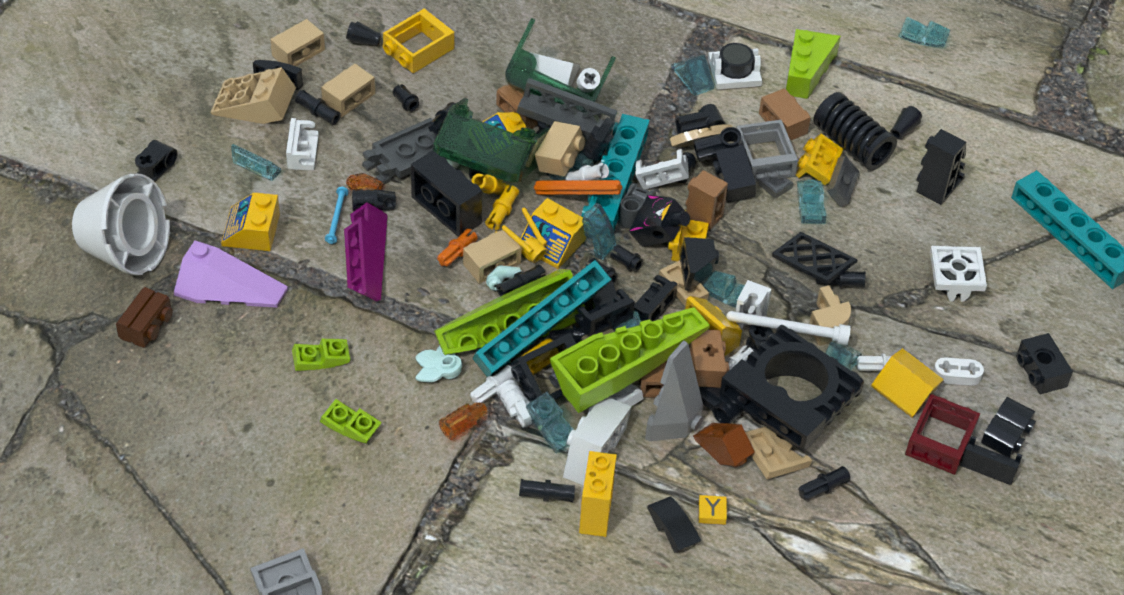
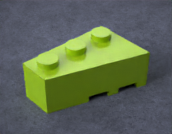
M796 29L786 90L790 95L805 99L809 98L823 73H826L831 61L836 58L841 36Z

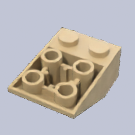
M282 67L272 70L268 69L255 74H247L242 77L229 78L223 82L210 113L215 116L261 124L280 121L284 118L296 87Z

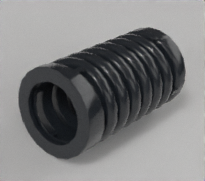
M836 92L828 96L815 112L814 124L826 133L828 137L832 138L834 142L838 143L840 147L845 149L847 153L851 154L854 159H857L860 164L864 165L867 170L872 171L881 167L891 157L897 146V138L892 133L888 132L883 126H880L877 121H874L871 116H868L865 111H862L859 106L855 105L842 92Z

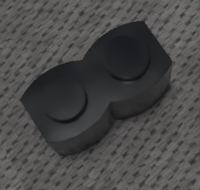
M1006 397L984 432L981 443L1009 458L1013 451L1019 453L1025 442V439L1022 438L1025 433L1030 435L1036 424V421L1033 420L1036 411Z

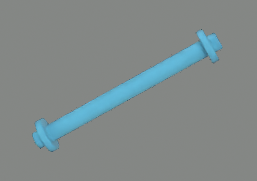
M343 186L338 187L336 190L338 199L329 234L325 235V241L329 244L337 242L335 233L344 197L349 193L348 189Z

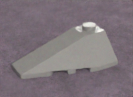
M683 341L668 357L660 382L664 386L660 390L659 395L655 397L653 403L658 407L655 415H650L647 422L645 439L648 441L686 438L692 430H698L703 422V402L689 345Z

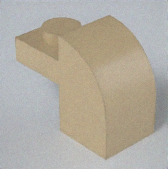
M829 285L821 287L817 299L819 310L812 311L809 324L829 328L839 326V324L848 325L851 315L849 301L840 304L839 297L833 293ZM813 335L819 346L835 342L832 341V338Z

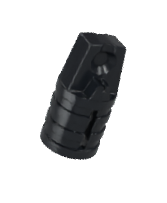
M608 117L600 128L596 125L594 126L582 150V153L591 160H600L613 138V135L609 134L615 122Z
M352 189V211L357 210L367 202L381 211L395 209V192L377 189Z

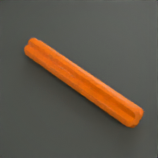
M538 180L534 185V190L538 195H619L622 185L619 180Z

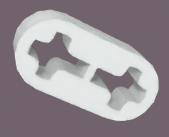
M940 358L936 361L933 372L944 379L942 382L944 384L972 386L979 384L984 368L976 360Z

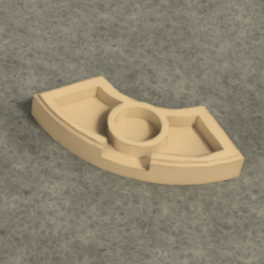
M730 124L710 126V128L695 129L670 138L671 145L673 147H686L694 144L696 140L719 135L723 129L733 126Z

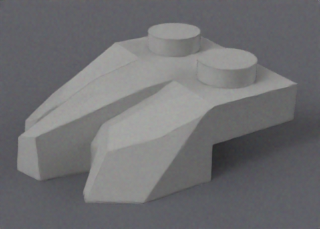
M304 548L250 568L259 595H322L321 585L315 570L311 568Z

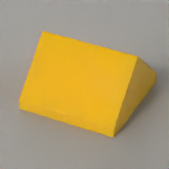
M902 348L891 356L871 384V387L913 418L928 400L930 394L936 391L944 379Z

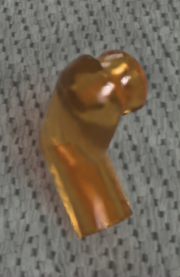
M365 173L350 175L346 179V184L350 190L366 188L382 190L384 185L382 181Z

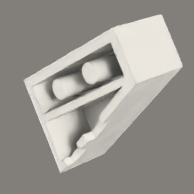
M608 397L589 408L587 416L581 417L577 429H573L568 436L567 445H570L563 478L584 486L589 451L608 453L609 450L614 451L627 428L632 406Z

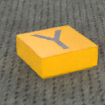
M699 495L698 523L726 525L727 497Z

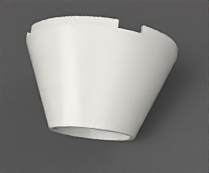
M127 174L85 198L77 205L73 214L72 230L76 243L83 251L127 274L143 275L147 271H152L157 267L165 254L170 234V220H166L163 207L167 203L162 191L151 178L143 174Z

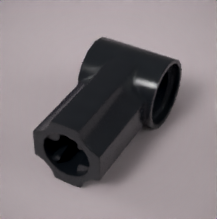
M707 104L696 113L675 118L678 134L725 124L717 106L714 104Z
M734 127L723 129L719 135L694 141L695 153L699 162L715 158V151L742 145L741 133Z
M699 387L703 404L712 410L715 419L719 423L731 424L744 412L740 407L722 396L720 388Z

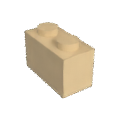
M308 19L270 39L272 56L278 62L298 66L325 50L324 33Z
M353 64L321 87L322 99L326 102V105L339 111L341 117H343L375 94V77L357 64Z
M554 121L535 153L540 172L566 176L569 169L573 167L578 153L583 150L585 145V138L582 135L580 126Z
M501 230L463 248V265L480 284L486 281L487 276L499 265L515 267L521 264L522 247L505 231Z

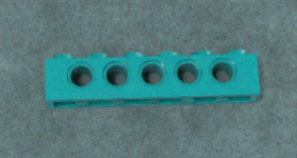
M622 114L619 123L615 122L612 132L614 138L606 148L608 154L603 155L601 163L608 166L609 175L598 180H619L622 190L619 195H588L589 205L583 207L581 217L588 220V232L613 236L619 220L621 200L632 183L636 171V161L640 160L648 138L650 120Z
M1036 170L1016 181L1011 198L1112 290L1124 283V247L1115 238L1107 233L1039 171Z
M594 260L478 350L472 359L487 377L494 375L577 310V308L581 307L605 288L611 281V278L598 262Z

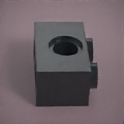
M1047 333L1021 340L1016 358L1019 365L1023 366L1028 374L1031 385L1035 386L1038 393L1041 395L1068 387L1073 371L1051 335Z

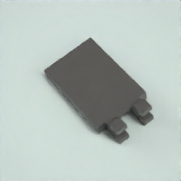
M429 118L372 143V150L369 149L363 152L366 161L362 162V166L367 171L376 167V170L380 173V175L376 176V181L382 186L389 182L394 175L400 179L411 174V164L432 150L439 155L456 142L443 130L439 134H434L433 131L430 132L428 127L432 119Z

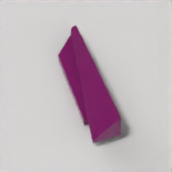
M367 202L350 214L352 224L344 229L347 288L374 301L381 300L388 216L385 212Z

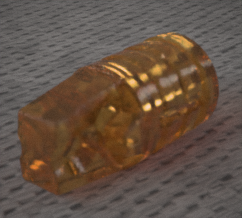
M475 402L472 405L466 403L451 414L439 420L440 429L449 440H453L463 432L474 427L477 424L476 421L488 413L484 403Z

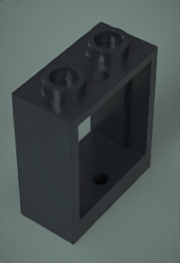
M571 333L510 363L512 376L517 382H520L524 390L523 394L529 400L533 410L564 395L562 390L559 389L544 397L526 362L555 348L560 353L575 345L576 342Z

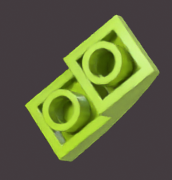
M322 338L319 345L294 344L292 348L295 371L332 368L350 362L347 339Z
M337 399L334 400L320 419V423L328 428L362 443H367L382 423L360 408L355 412Z

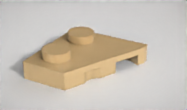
M762 427L745 432L754 450L751 457L766 479L810 467L812 459L808 455L801 457L792 451L793 445L777 437L768 428Z

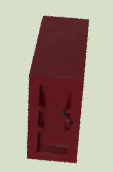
M930 394L909 439L905 455L955 475L970 438L976 429L981 413ZM930 417L966 431L958 450L922 436Z

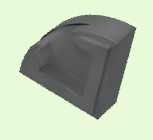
M767 176L760 179L759 186L776 199L792 189L793 182L784 177L778 179Z

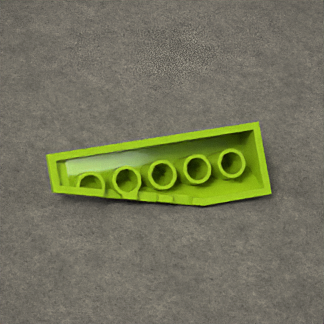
M559 269L504 294L434 330L443 354L447 355L482 348L573 277L571 270ZM575 310L551 330H560L575 323V315L579 313L578 310Z
M693 307L664 315L663 319L650 321L649 319L640 322L638 326L616 328L615 332L603 335L602 332L594 334L551 357L550 362L563 395L576 411L580 413L619 392L666 362L668 357L683 341L689 345L708 330L710 325Z

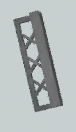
M528 78L524 96L518 105L516 113L551 126L554 121L580 126L583 137L588 139L594 126L596 125L600 128L605 121L600 119L597 114L607 115L610 117L609 119L615 122L617 110ZM531 88L539 90L542 96L530 93ZM553 98H561L565 104L556 103ZM575 106H582L587 112H580Z

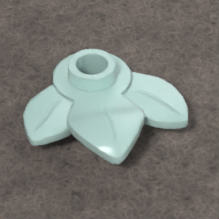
M440 346L436 351L424 350L415 357L416 361L423 367L415 377L417 381L435 382L442 377L452 379L461 373L462 361L460 357L456 356V353L444 355Z

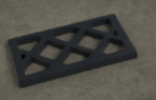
M799 232L772 252V257L827 285L858 261L856 258L803 232ZM802 239L810 242L809 244L797 245V243ZM822 248L830 253L816 254V249ZM812 249V255L798 256L797 254L798 250ZM794 251V256L787 257L783 253ZM835 258H842L846 262L835 264ZM831 259L832 264L817 265V260ZM813 261V266H805L799 262ZM833 270L828 276L819 273V271Z

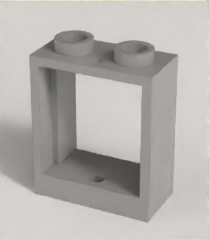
M782 120L736 126L741 133L742 145H744L755 182H759L761 178L767 176L778 179L795 176L798 159ZM775 141L780 153L779 156L752 158L748 145Z

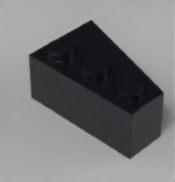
M940 129L935 136L931 135L925 144L927 152L921 160L923 168L916 180L919 182L916 192L942 205L965 178V174L961 173V169L964 170L965 163L961 162V159L966 157V141Z

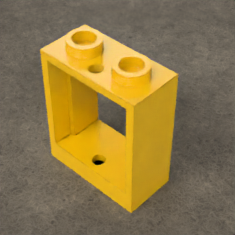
M425 8L383 33V50L385 53L391 55L402 67H406L412 73L417 72L454 49V31ZM421 32L433 41L415 53H412L402 45V43Z
M589 451L582 493L580 534L607 536L614 486L616 454Z

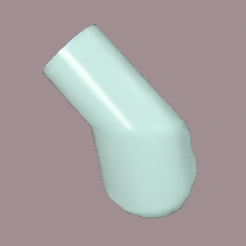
M499 265L487 276L486 284L493 291L499 290L496 289L497 284L502 283L505 278H513L515 273L521 272L520 267Z

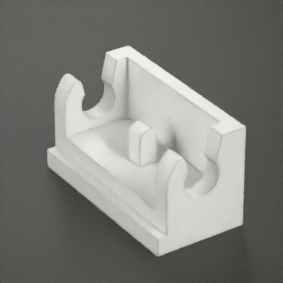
M291 118L286 150L288 169L314 170L319 134L318 131L304 129L306 127L314 128L315 123L313 121Z
M679 149L677 150V159L662 161L647 167L645 165L642 166V161L638 160L636 161L635 175L645 190L689 178L688 159L686 155H683V150Z
M747 280L737 299L735 312L767 317L771 288ZM736 322L741 330H743V326L750 325Z

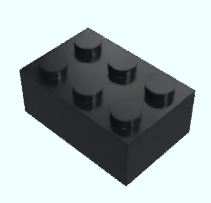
M433 150L411 164L412 198L456 236L459 237L466 229L473 230L482 224V190L477 184H473L460 170H456L444 157L439 156Z

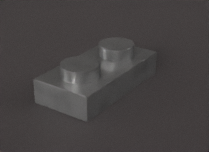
M846 155L838 158L827 188L830 197L840 207L849 203L859 174V170Z

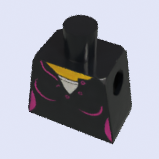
M647 195L629 233L642 247L669 242L675 239L681 226L689 224L690 216L674 198Z

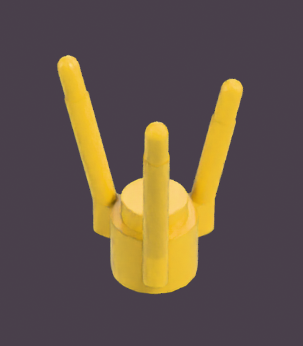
M523 207L522 212L537 239L530 237L524 242L505 225L502 226V230L522 247V255L529 261L536 263L546 254L547 248L544 245L547 244V241L541 236L527 209Z

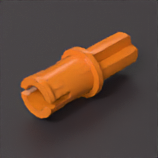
M466 229L457 239H452L449 242V246L437 256L441 266H449L458 257H462L463 248L478 240L475 232L468 236L472 229Z

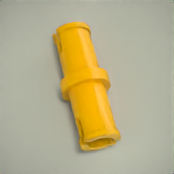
M476 174L471 181L473 184H477L482 192L486 194L494 193L501 195L506 186L503 180L489 174Z
M506 185L500 198L495 200L493 210L485 221L488 228L498 230L505 216L511 213L512 204L519 195L517 187L512 185L510 188V185Z

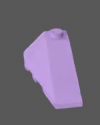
M194 241L182 259L174 296L195 303L206 304V300L221 301L223 305H229L230 302H244L246 306L277 308L288 291V286L217 247Z

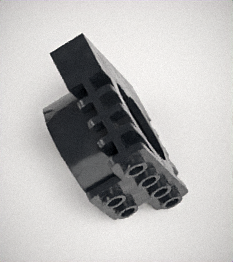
M780 325L775 334H770L767 337V341L757 347L756 352H751L748 355L746 361L741 359L722 377L720 394L751 415L754 421L771 429L777 437L788 441L804 452L823 434V430L833 422L834 417L840 415L843 408L849 406L853 398L861 394L864 381L856 372L849 370L839 363L837 359L818 349L815 344L808 342L794 330ZM779 376L802 378L818 387L822 394L811 400L796 401L788 396L787 391L783 387L771 385L767 380Z

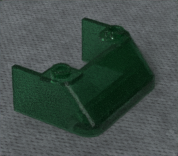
M531 18L505 71L507 84L524 92L528 78L596 102L613 68L616 57H611L600 83L594 91L585 93L578 87L575 89L535 70L537 65L535 56L524 50L534 29L535 19ZM531 88L530 93L542 96L539 90ZM553 98L556 103L565 104L561 98ZM575 106L578 111L587 112L584 107Z
M463 98L451 106L435 138L432 149L439 156L513 183L520 182L538 167L535 153L550 130L546 127L539 134H536L530 128H521V130L512 133L473 119V112L467 106L469 100L467 98Z

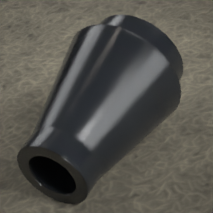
M351 21L346 35V39L351 40V43L378 46L381 38V33L374 31L359 21L356 23Z
M913 106L903 108L890 132L897 139H902L904 135L921 124V112Z

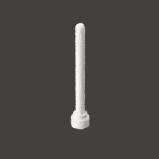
M729 311L726 315L729 321L774 329L784 325L797 333L832 338V341H835L837 345L847 346L850 336V326L839 324V326L829 328Z

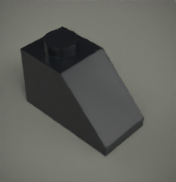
M684 237L679 257L686 291L692 290L710 276L714 264H718L719 251L715 249L713 239Z

